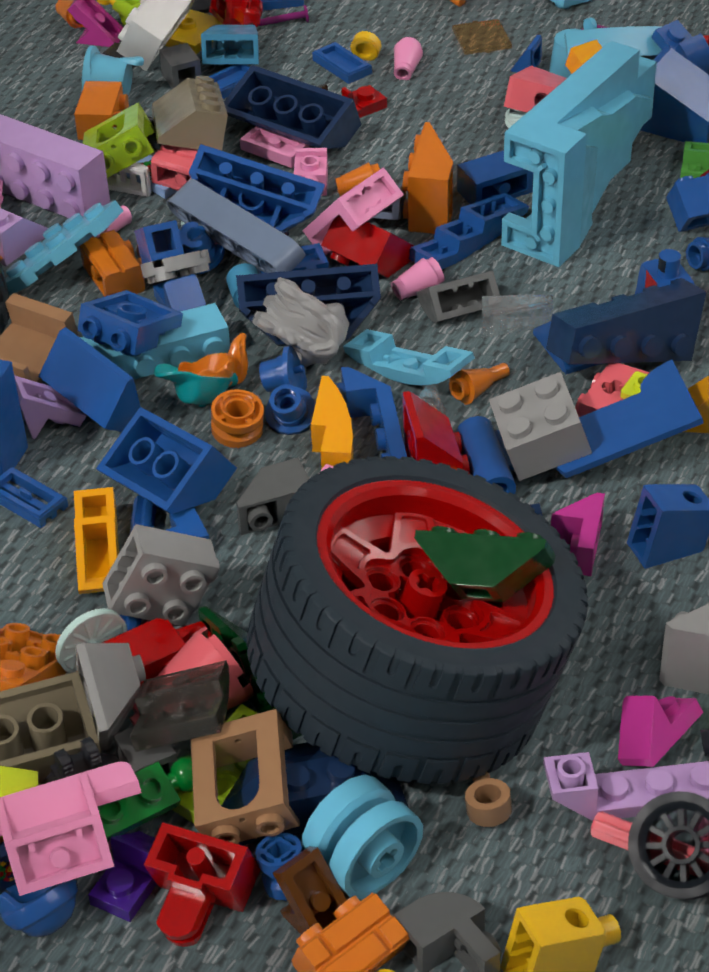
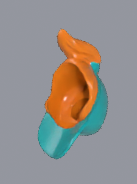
M240 333L236 336L230 345L228 353L210 354L193 363L181 362L178 367L164 363L158 364L154 369V375L173 382L176 394L183 403L205 407L211 404L219 394L225 392L228 387L240 384L245 380L248 370L247 335Z

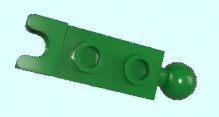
M191 756L180 757L176 760L168 774L164 772L159 761L135 772L142 793L98 806L107 842L110 841L112 836L123 835L178 807L181 799L176 790L186 793L193 791Z

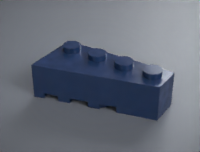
M683 278L672 280L670 285L663 287L650 286L643 288V292L631 296L624 294L611 297V301L599 305L593 302L552 314L546 349L568 364L667 362L670 360L692 361L706 291Z

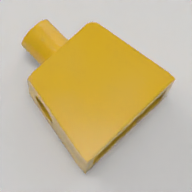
M581 897L519 907L515 912L500 967L503 972H595L603 947L619 943L621 940L619 923L611 914L596 917L587 901Z

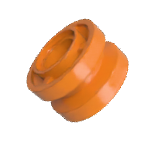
M240 389L228 390L219 394L211 405V432L213 437L220 444L230 448H241L255 443L263 433L264 406L261 399L252 392Z

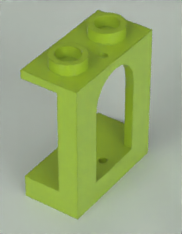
M138 102L84 132L83 144L103 151L106 175L109 178L154 153V149L146 137L155 133V128Z

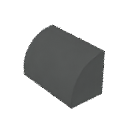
M493 270L431 286L416 292L423 311L432 322L446 320L502 304Z

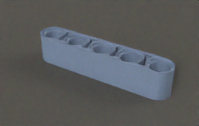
M190 178L167 201L169 209L182 222H198V226H203L214 242L249 264L256 266L257 269L264 273L292 271L305 258L303 249L292 238L193 178Z

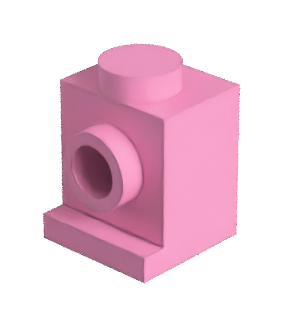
M295 148L294 174L325 184L322 196H327V148Z

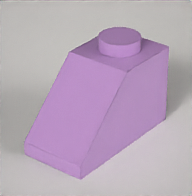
M0 208V256L3 258L0 261L1 265L8 266L24 254L33 244L43 240L42 234L49 228Z

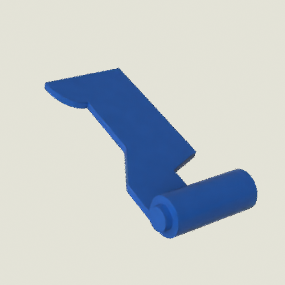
M673 360L667 361L652 370L642 381L640 393L579 417L592 454L555 467V469L565 478H569L703 424L702 416ZM482 416L470 417L464 420L458 426L456 432L460 433L462 454H466L468 457L470 475L487 479L486 482L490 484L495 483L503 487V491L515 494L516 484L511 474L514 468L500 431H495L491 421Z

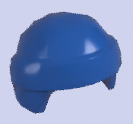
M77 879L19 896L16 884L6 888L5 890L10 894L7 892L0 894L1 919L13 930L22 931L28 936L44 937L53 934L62 928L73 915L76 905V894L78 892Z

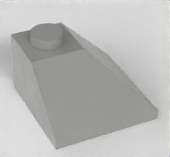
M129 643L76 645L77 670L80 674L101 751L107 750L114 740L113 735L118 733L140 696V682L146 680L143 662L140 654L132 656Z

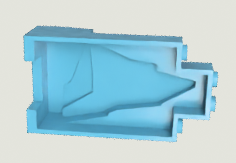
M610 41L505 131L504 162L533 172L532 213L527 218L510 212L502 218V246L560 267L580 247L592 226V213L610 180L631 161L632 143L642 126L652 118L657 61L639 56V49Z

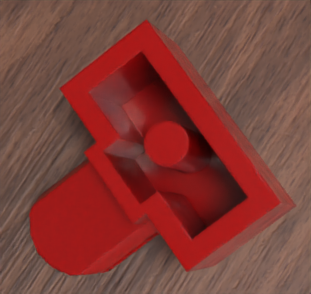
M164 822L161 824L144 863L145 868L156 884L161 888L169 890L158 914L157 926L169 942L182 947L195 945L199 941L215 904L243 912L260 872L258 864L248 847Z

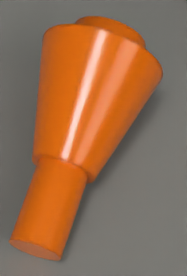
M505 363L489 369H461L450 377V392L455 399L468 405L495 381L508 377L510 369Z

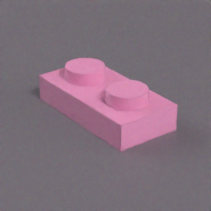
M255 126L240 138L241 150L290 168L294 167L295 148H310L308 144Z

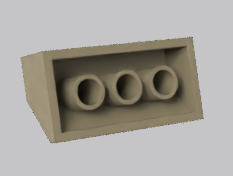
M202 75L196 76L195 79L187 78L152 103L157 144L197 150L200 144L222 151L228 114L219 84L214 82L213 78Z
M78 671L0 691V766L38 771L39 786L51 772L50 766L55 764L54 752L64 748L69 755L81 752L80 741L90 736L99 749V753H101L100 742Z

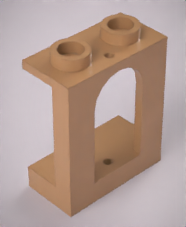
M277 709L191 732L194 824L199 833L238 844L241 841L261 836H276L284 830L300 826L298 817L289 806L285 750L293 748L292 732L285 721L282 720ZM258 757L260 783L255 798L248 805L239 809L222 807L218 800L216 768Z

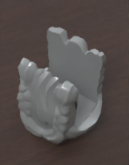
M279 277L274 285L277 294L267 295L264 298L263 305L267 308V311H256L252 323L264 332L278 337L285 344L291 345L305 368L312 364H327V361L337 354L339 346L346 339L349 321L345 315L344 306L340 303L324 304L313 295L303 292L295 282Z

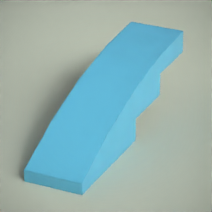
M627 26L566 31L564 39L567 58L572 47L597 39L602 48L610 41H614L639 49V56L654 60L662 50L651 37L655 29L662 26Z

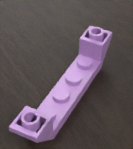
M589 752L544 757L543 761L552 800L592 821L600 811L619 818L636 817L641 808L649 801L669 792H691L709 800V761L601 774L594 773Z

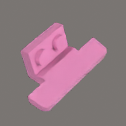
M122 761L111 763L0 797V836H3L19 896L114 867L98 806L142 793L139 781L129 763Z

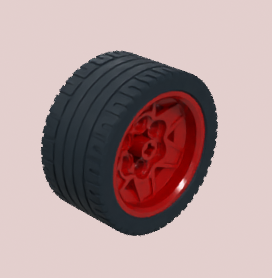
M377 456L367 457L365 460L361 458L350 460L348 464L342 462L334 465L333 468L329 467L321 471L298 488L284 511L247 630V654L253 676L257 678L256 683L261 692H265V699L271 707H275L278 710L282 720H287L289 722L288 726L297 734L301 733L304 736L303 739L312 746L317 745L320 747V751L330 757L334 755L339 758L338 761L348 766L351 764L358 766V770L369 774L372 771L380 777L388 779L396 777L397 781L411 782V780H417V783L424 784L436 781L437 784L450 783L453 779L455 782L468 780L470 776L476 778L485 775L486 771L490 773L500 768L501 765L510 762L527 745L582 632L588 612V596L586 582L583 580L584 576L580 566H578L579 563L574 553H570V547L564 539H560L559 532L553 526L550 527L548 525L549 522L541 514L537 515L534 508L527 503L523 504L520 498L513 493L503 491V487L495 483L490 484L486 482L487 479L470 475L468 471L457 468V470L450 468V465L434 464L432 461L425 459L417 461L411 457L397 459L395 456H384L382 459H379ZM434 526H444L456 530L457 533L473 534L477 529H487L497 532L500 536L517 537V534L521 532L535 533L548 541L556 555L555 563L505 602L461 599L414 539L415 531H431V528Z

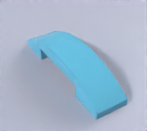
M369 329L364 330L343 346L345 353L358 363L390 380L410 385H432L443 382L475 359L474 353L471 351L445 346L434 355L395 346L392 334Z

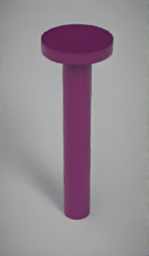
M303 5V11L262 18L258 26L306 18V22H309L307 5Z

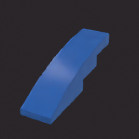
M502 193L460 208L458 220L436 227L433 240L411 247L409 260L417 263L422 258L427 260L433 257L439 263L441 269L456 264L502 234V218L509 212L522 217L528 212L529 205L506 193Z

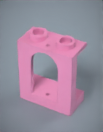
M383 167L339 197L302 231L312 244L320 243L321 245L333 219L339 214L353 232L396 202L404 194ZM321 246L325 255L331 252V250Z

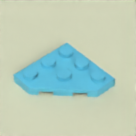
M114 200L104 206L100 202L96 203L83 214L84 216L76 213L67 219L63 226L56 223L42 234L45 239L42 242L39 241L33 244L24 252L27 258L24 261H17L6 270L8 275L6 283L9 295L30 286L39 279V275L53 265L57 266L76 252L78 246L85 243L92 236L96 237L106 230L123 212L117 201Z

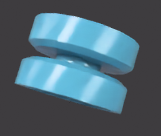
M361 775L350 778L334 788L319 803L308 819L304 829L302 849L305 850L309 846L318 847L339 887L350 898L356 895L358 899H364L372 892H379L406 869L421 843L423 824L419 817L403 802L395 801L390 790L378 779L369 775Z

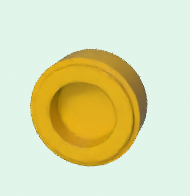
M368 31L358 32L350 46L353 54L362 60L368 61L375 60L382 47L380 39Z

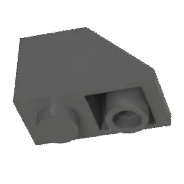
M299 458L261 467L236 502L238 526L241 535L262 531L281 524L284 511L291 497L309 479Z

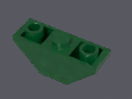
M434 526L431 528V531L416 530L414 539L461 599L505 602L555 563L556 555L548 541L542 536L530 532H521L517 534V537L500 536L497 532L487 529H477L473 534L457 533L456 530L449 527Z

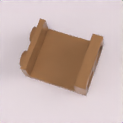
M13 293L5 302L12 323L0 335V360L12 362L14 376L42 383L43 380L38 376L59 331L67 327L79 336L73 313Z

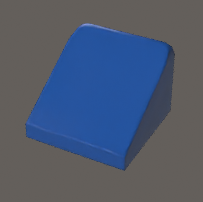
M536 35L512 67V72H519L529 66L538 67L542 57L541 35Z

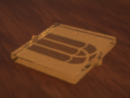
M499 19L452 25V30L465 55L482 52L491 53V51L512 48V44Z

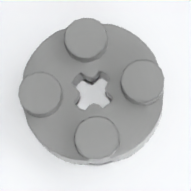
M208 249L164 258L156 262H147L140 264L143 278H147L148 284L177 278L176 271L180 272L181 277L210 270L208 263H211Z

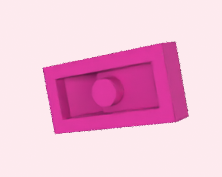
M95 0L73 1L67 11L78 23L86 28L76 43L110 47L115 42H120L118 35L123 27Z
M597 492L554 512L551 516V526L559 532L560 539H564L567 544H570V553H574L579 563L578 566H580L585 576H592L603 522L605 493Z
M655 696L624 697L618 750L619 762L623 766L654 767L704 713L697 699L668 696L658 701Z

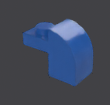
M679 20L655 29L651 38L661 50L665 46L672 48L709 75V46L701 33L692 37Z

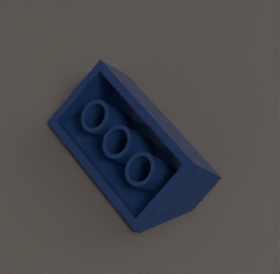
M254 65L248 69L224 101L228 116L316 148L346 147L362 125L354 99Z

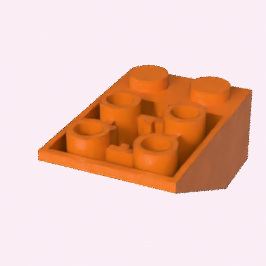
M425 122L421 135L416 134L414 153H410L408 171H404L402 188L403 191H408V199L404 200L403 218L408 219V231L435 234L436 227L451 222L453 217V160L430 122Z
M9 623L1 628L0 691L65 675L66 671L58 663L55 654L60 634L35 632L30 630L28 625L22 623Z

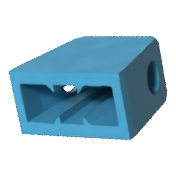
M213 25L201 33L202 64H259L258 32L255 25Z

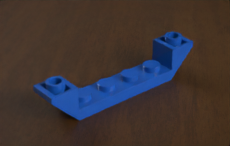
M341 367V383H335L347 404L350 417L370 416L372 426L379 425V428H375L377 450L385 451V453H381V459L384 456H395L397 459L407 457L391 387L350 367Z

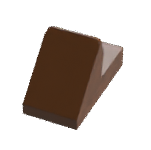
M309 846L273 872L289 903L280 912L301 935L316 923H319L323 929L337 919L333 915L335 910L347 901L318 847Z

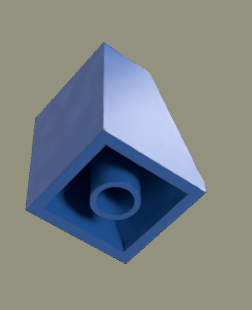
M665 46L654 59V61H657L652 118L640 130L681 142L709 143V75L672 48Z

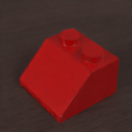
M340 214L333 219L321 246L333 251L330 258L346 266L349 265L351 260L358 263V265L377 264L378 274L387 278L411 261L409 260L410 248L414 246L369 222L364 223L352 232Z
M411 391L402 392L404 446L407 457L414 458L417 461L420 459L430 460L434 464L450 465V468L456 470L460 468L468 471V474H470L468 457L466 454L461 455L462 443L460 433L453 432L449 418Z

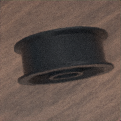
M683 791L665 793L644 805L634 818L628 837L630 860L640 879L654 891L667 897L685 900L703 898L709 895V871L705 873L698 862L701 859L709 863V856L704 853L705 849H709V841L703 840L709 835V825L697 832L704 817L709 821V800L707 798ZM687 810L695 812L688 827ZM676 811L678 818L677 826L675 825V823L669 815L670 813ZM661 819L668 828L666 832L656 827V824ZM652 832L662 837V842L650 843ZM688 832L695 840V850L690 857L678 859L672 851V842L678 834ZM650 850H663V853L652 859ZM670 860L662 874L657 867ZM679 865L680 882L672 880V877ZM690 865L693 868L696 875L698 876V879L690 881Z

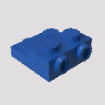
M125 290L82 303L77 331L81 332L85 338L92 339L96 343L109 344L113 350L120 351L124 355L140 356L143 352L157 348L159 335H164L167 331L181 327L183 313Z

